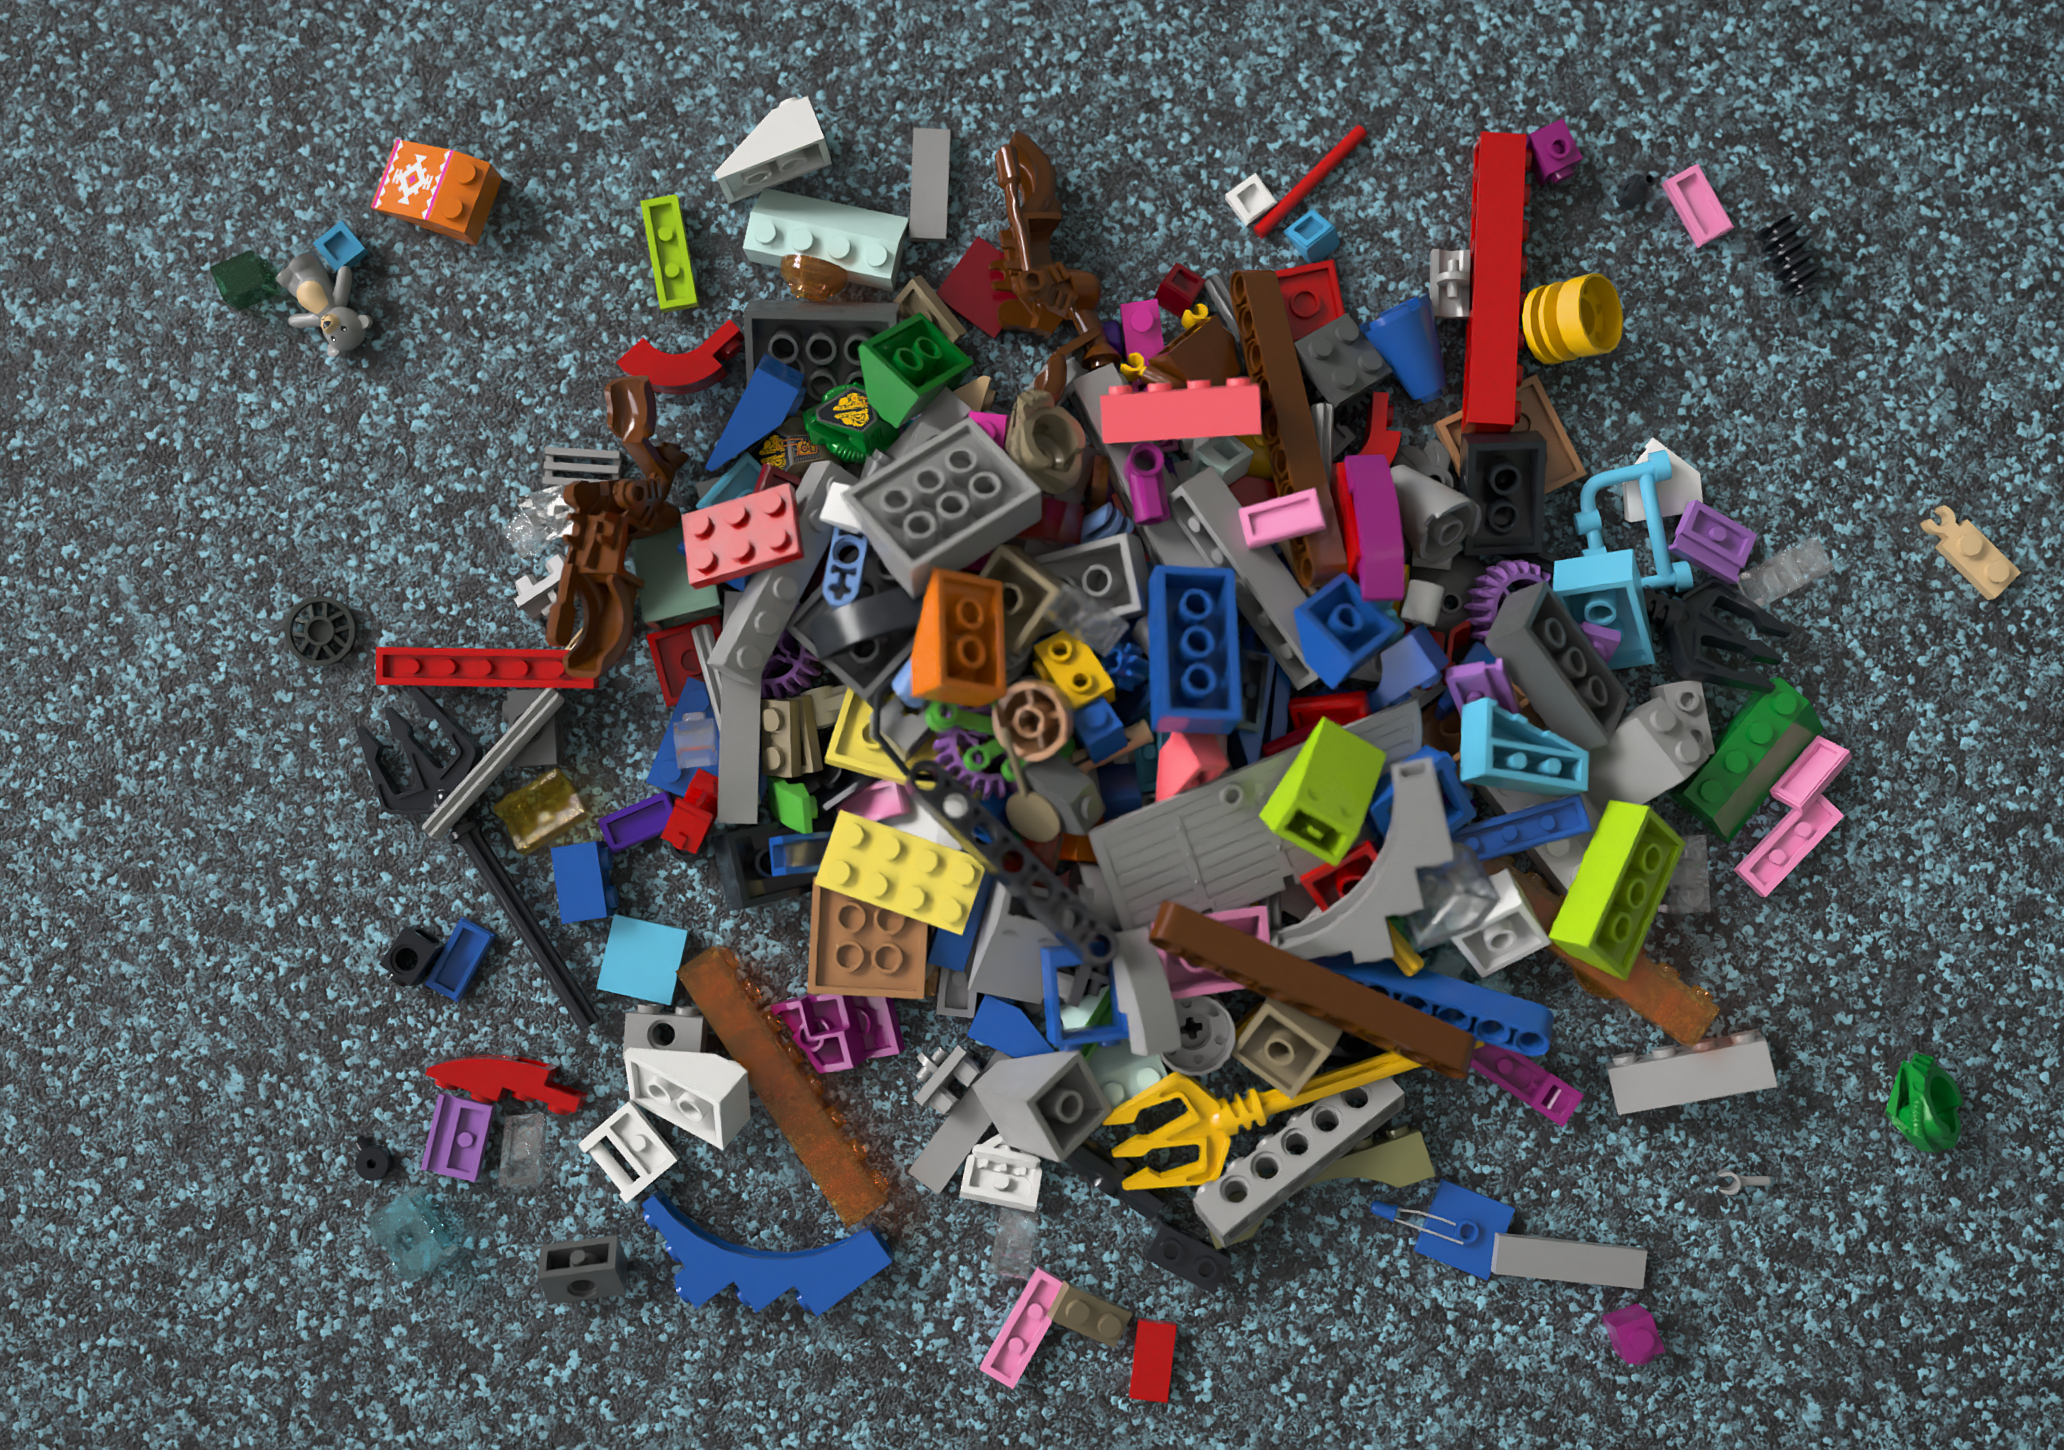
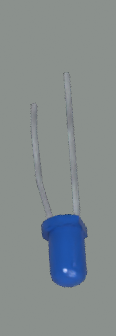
M1378 1200L1373 1201L1370 1210L1375 1215L1463 1245V1242L1396 1219L1395 1215L1397 1211L1419 1213L1455 1226L1456 1223L1421 1211L1400 1209L1397 1204L1392 1206Z

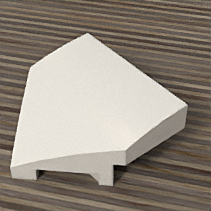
M1652 438L1645 446V452L1635 464L1647 462L1648 453L1666 450L1671 463L1672 478L1655 483L1662 517L1683 514L1687 503L1690 501L1698 500L1703 503L1700 473L1656 439ZM1639 480L1622 483L1624 519L1628 522L1646 520Z
M999 1133L983 1144L975 1145L972 1153L967 1156L959 1197L1035 1212L1042 1170L1039 1167L1041 1160L1037 1155L1034 1156L1033 1153L1006 1145Z

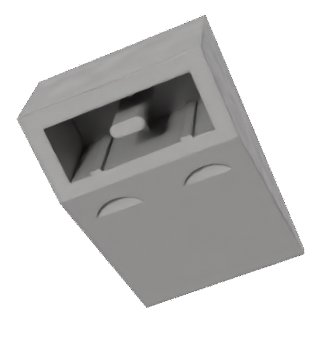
M995 878L993 879L967 990L1041 1004L1044 990L1040 948L1064 944ZM1031 885L1033 897L1038 901H1046L1049 894L1048 889ZM1063 909L1060 913V921L1064 927L1072 929L1075 914L1070 910Z

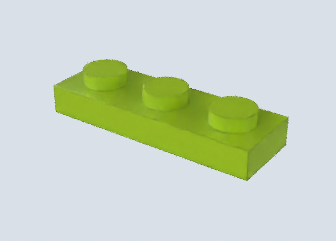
M674 194L640 201L660 310L662 313L699 307L678 195Z

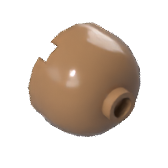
M1025 680L1007 688L1006 696L999 700L992 713L993 730L999 743L1006 749L1001 730L1007 728L1010 732L1016 754L1019 755L1017 758L1024 761H1039L1057 753L1070 739L1075 726L1074 709L1069 697L1057 685L1046 680Z

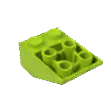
M1323 716L1259 816L1277 835L1337 867L1360 831L1387 753Z

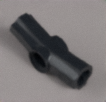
M1089 1136L1064 1160V1162L1086 1175L1101 1191L1114 1199L1118 1197L1150 1221L1158 1214L1169 1196V1192L1164 1188L1123 1189L1122 1181L1139 1171L1137 1169L1138 1166L1128 1157H1113V1147L1110 1146L1108 1149Z

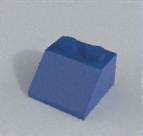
M1345 572L1294 610L1304 661L1332 690L1379 654L1400 628L1375 602H1363L1361 588Z

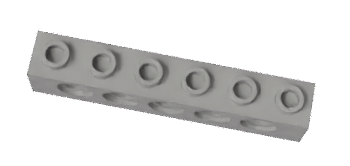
M1389 1076L1316 1100V1104L1306 1112L1300 1110L1287 1121V1127L1278 1134L1271 1133L1265 1136L1258 1143L1257 1150L1248 1157H1239L1234 1160L1226 1169V1174L1217 1181L1210 1180L1203 1184L1197 1190L1196 1197L1193 1198L1197 1215L1224 1248H1226L1405 1108L1404 1091ZM1352 1099H1362L1367 1104L1357 1109L1350 1107L1347 1103ZM1329 1121L1335 1123L1337 1128L1330 1132H1324L1318 1126L1323 1122ZM1299 1144L1305 1146L1307 1151L1302 1155H1293L1288 1152V1149L1293 1145ZM1264 1168H1273L1277 1171V1174L1270 1179H1263L1257 1175ZM1235 1191H1241L1247 1195L1245 1200L1239 1203L1230 1202L1227 1198Z

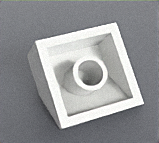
M1508 869L1491 875L1482 882L1456 893L1451 898L1437 904L1451 940L1482 978L1552 943L1522 888Z

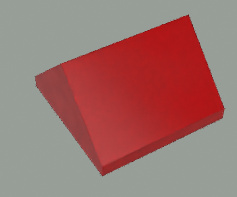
M1367 840L1348 850L1337 867L1326 862L1300 876V881L1321 911L1325 912L1329 907L1346 896L1369 872L1381 848L1378 843Z

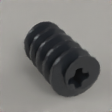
M1794 214L1769 224L1754 235L1756 241L1768 240L1761 247L1762 254L1775 253L1767 261L1768 268L1781 267L1773 275L1774 281L1787 280L1781 286L1779 292L1781 295L1793 294L1788 301L1817 289L1830 279L1829 275L1816 277L1815 273L1824 264L1823 262H1809V259L1818 251L1816 248L1804 250L1803 246L1811 239L1810 234L1797 235V232L1805 225V222H1791L1790 219Z

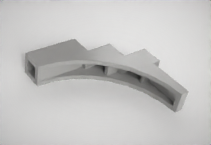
M1431 757L1391 765L1394 786L1392 821L1384 846L1369 872L1346 896L1329 907L1325 912H1321L1301 923L1270 931L1271 945L1305 960L1321 956L1334 957L1347 951H1352L1355 964L1366 961L1378 962L1384 958L1394 956L1392 935L1387 916L1394 914L1407 915L1415 910L1424 909L1416 868L1422 866L1436 867L1444 862L1455 860Z

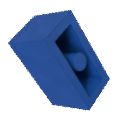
M592 841L551 848L561 923L566 924L614 916V908L619 906V896L616 886L610 883L609 870L613 869V856L611 855L610 848H605L604 841Z

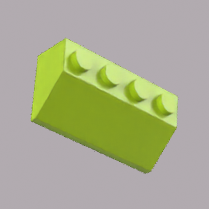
M1609 800L1603 815L1599 819L1598 827L1591 843L1583 855V861L1575 879L1568 889L1567 897L1559 915L1553 922L1549 938L1567 954L1627 981L1686 842L1649 806Z

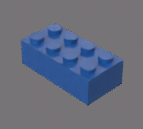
M1156 565L1147 581L1151 731L1230 734L1242 719L1234 569Z

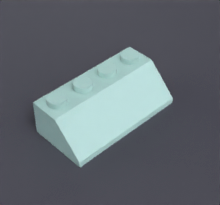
M764 188L751 211L743 250L751 262L894 292L909 218Z

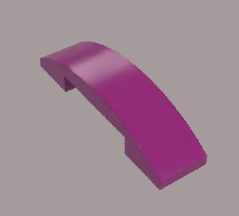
M1385 455L1346 456L1344 461L1348 492L1353 494L1362 558L1358 565L1363 602L1402 601L1404 598L1402 530L1396 490Z
M1485 1042L1484 1046L1474 1050L1470 1064L1472 1068L1561 1127H1564L1584 1096L1520 1053Z

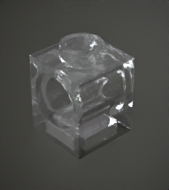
M705 712L682 714L683 721L673 722L678 769L719 765L716 720L713 718L706 719Z

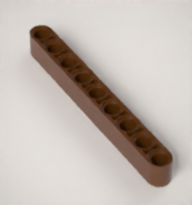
M1270 269L1236 270L1230 278V298L1250 381L1259 385L1261 427L1278 498L1315 488L1326 527L1323 530L1288 539L1297 578L1301 586L1305 588L1326 586L1343 572L1348 575V563L1276 273Z
M1171 901L1161 902L1148 938L1149 943L1154 947L1440 1074L1457 1079L1467 1077L1477 1043V1038L1474 1035L1184 905Z

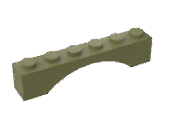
M1402 1123L1387 1128L1385 1130L1387 1135L1372 1139L1371 1135H1369L1301 1189L1335 1178H1365L1382 1181L1401 1188L1436 1175L1421 1131L1414 1126L1408 1127L1407 1123ZM1259 1172L1257 1175L1263 1179H1270L1277 1172L1263 1176L1262 1172ZM1235 1191L1227 1199L1230 1202L1239 1203L1245 1200L1247 1195L1244 1192ZM1266 1217L1231 1244L1252 1238ZM1208 1228L1215 1249L1224 1247Z

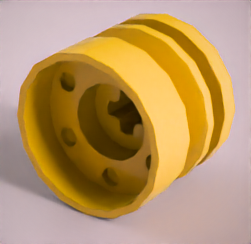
M1591 273L1571 278L1567 282L1558 281L1551 285L1538 286L1529 292L1524 302L1522 313L1523 332L1531 352L1543 364L1554 365L1563 361H1573L1578 357L1606 354L1614 350L1621 339L1623 329L1621 302L1613 284L1603 274Z

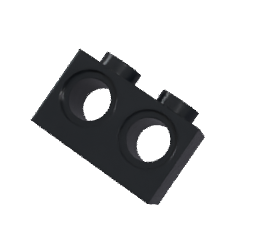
M1160 1215L1142 1249L1146 1260L1213 1294L1216 1293L1232 1260L1227 1249L1223 1247L1215 1249L1213 1242Z

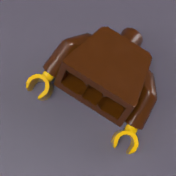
M1196 304L1192 312L1188 309L1185 310L1181 319V324L1186 330L1148 360L1150 365L1144 366L1143 356L1140 353L1134 352L1129 355L1127 362L1136 368H1131L1123 363L1119 373L1122 372L1128 382L1137 381L1140 377H1142V382L1147 385L1171 382L1172 389L1187 388V381L1211 380V386H1224L1227 384V379L1236 377L1240 372L1236 355L1235 336L1222 325L1217 315L1207 318L1208 309L1204 304Z

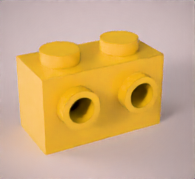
M1074 624L1033 646L1035 662L1031 663L1036 676L1039 680H1046L1057 685L1069 697L1074 712L1101 696L1105 698L1108 704L1115 701V686Z

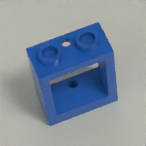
M1424 745L1419 751L1410 755L1401 763L1428 757L1432 758L1435 774L1450 801L1443 809L1449 835H1451L1477 816L1470 803L1473 796L1467 786L1458 780L1455 774L1457 765L1452 757L1445 751L1439 752L1428 745ZM1392 770L1378 779L1364 817V821L1381 850L1392 821V816L1387 809L1394 803Z
M1089 942L1091 953L1096 957H1103L1106 950L1104 942ZM1065 945L1040 948L1047 1041L1056 1047L1060 1046V1051L1068 1052L1082 1050L1083 1043L1097 1042L1099 1047H1113L1121 1045V1039L1130 1038L1127 1014L1119 1012L1113 959L1108 962L1112 1024L1062 1029L1057 967L1084 963Z

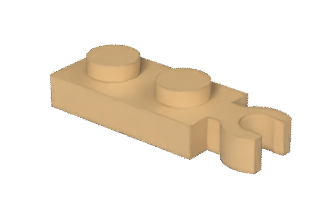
M1945 505L1937 507L1934 511L1941 517V525L1938 526L1933 520L1928 519L1921 523L1922 529L1930 535H1938L1942 540L1935 548L1987 600L1995 599L2021 572L1968 519L1957 524L1955 522V514L1949 507Z

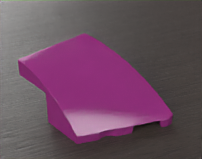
M810 993L777 1002L770 1006L775 1016L780 1015L794 1033L792 1035L793 1040L800 1048L806 1051L809 1061L819 1074L851 1069L866 1059L900 1054L906 1050L893 997L833 994L813 996Z

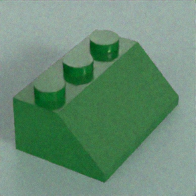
M921 312L863 342L858 348L868 403L878 411L882 419L892 424L896 429L921 414L945 387L949 388L952 392L955 391L974 364L963 351Z

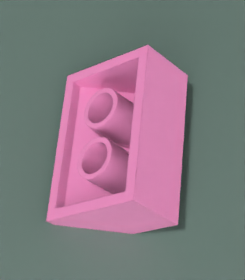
M1267 906L1204 914L1270 944ZM1156 948L1173 1000L1246 988Z

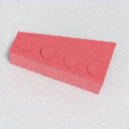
M1250 377L1227 379V385L1211 386V380L1187 381V388L1172 389L1171 382L1148 384V391L1132 392V385L1109 386V394H1102L1100 396L1103 443L1261 434L1258 383H1251Z

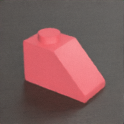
M1172 732L1171 738L1159 750L1155 803L1213 780L1229 766L1214 734Z

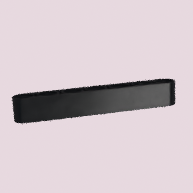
M925 759L913 765L905 781L906 791L910 797L1081 962L1087 966L1095 967L1109 962L1116 956L1119 942L1114 932L940 764L934 760ZM919 772L929 773L934 779V787L932 789H922L915 781V774ZM950 799L958 801L962 805L963 815L961 817H951L944 809V802ZM975 827H984L990 832L992 839L989 845H980L975 841L973 837V829ZM1010 854L1019 860L1020 870L1018 873H1009L1004 869L1002 865L1003 855ZM1033 882H1041L1047 887L1049 894L1046 901H1038L1033 897L1031 893ZM1063 909L1070 910L1076 915L1077 925L1074 929H1067L1062 925L1060 913ZM1091 937H1098L1104 942L1106 950L1103 957H1096L1091 953L1089 949Z

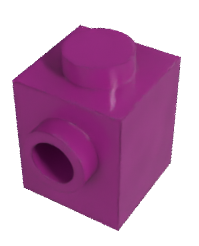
M1563 118L1530 133L1526 138V148L1532 150L1530 168L1539 186L1550 181L1557 185L1575 174L1573 170L1583 157Z
M1638 1303L1602 1316L1615 1353L1628 1365L1650 1363L1655 1359L1654 1355L1665 1352L1651 1313Z

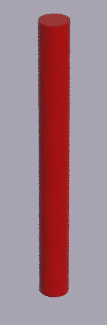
M1357 125L1253 228L1254 233L1259 238L1264 239L1367 137L1365 129Z

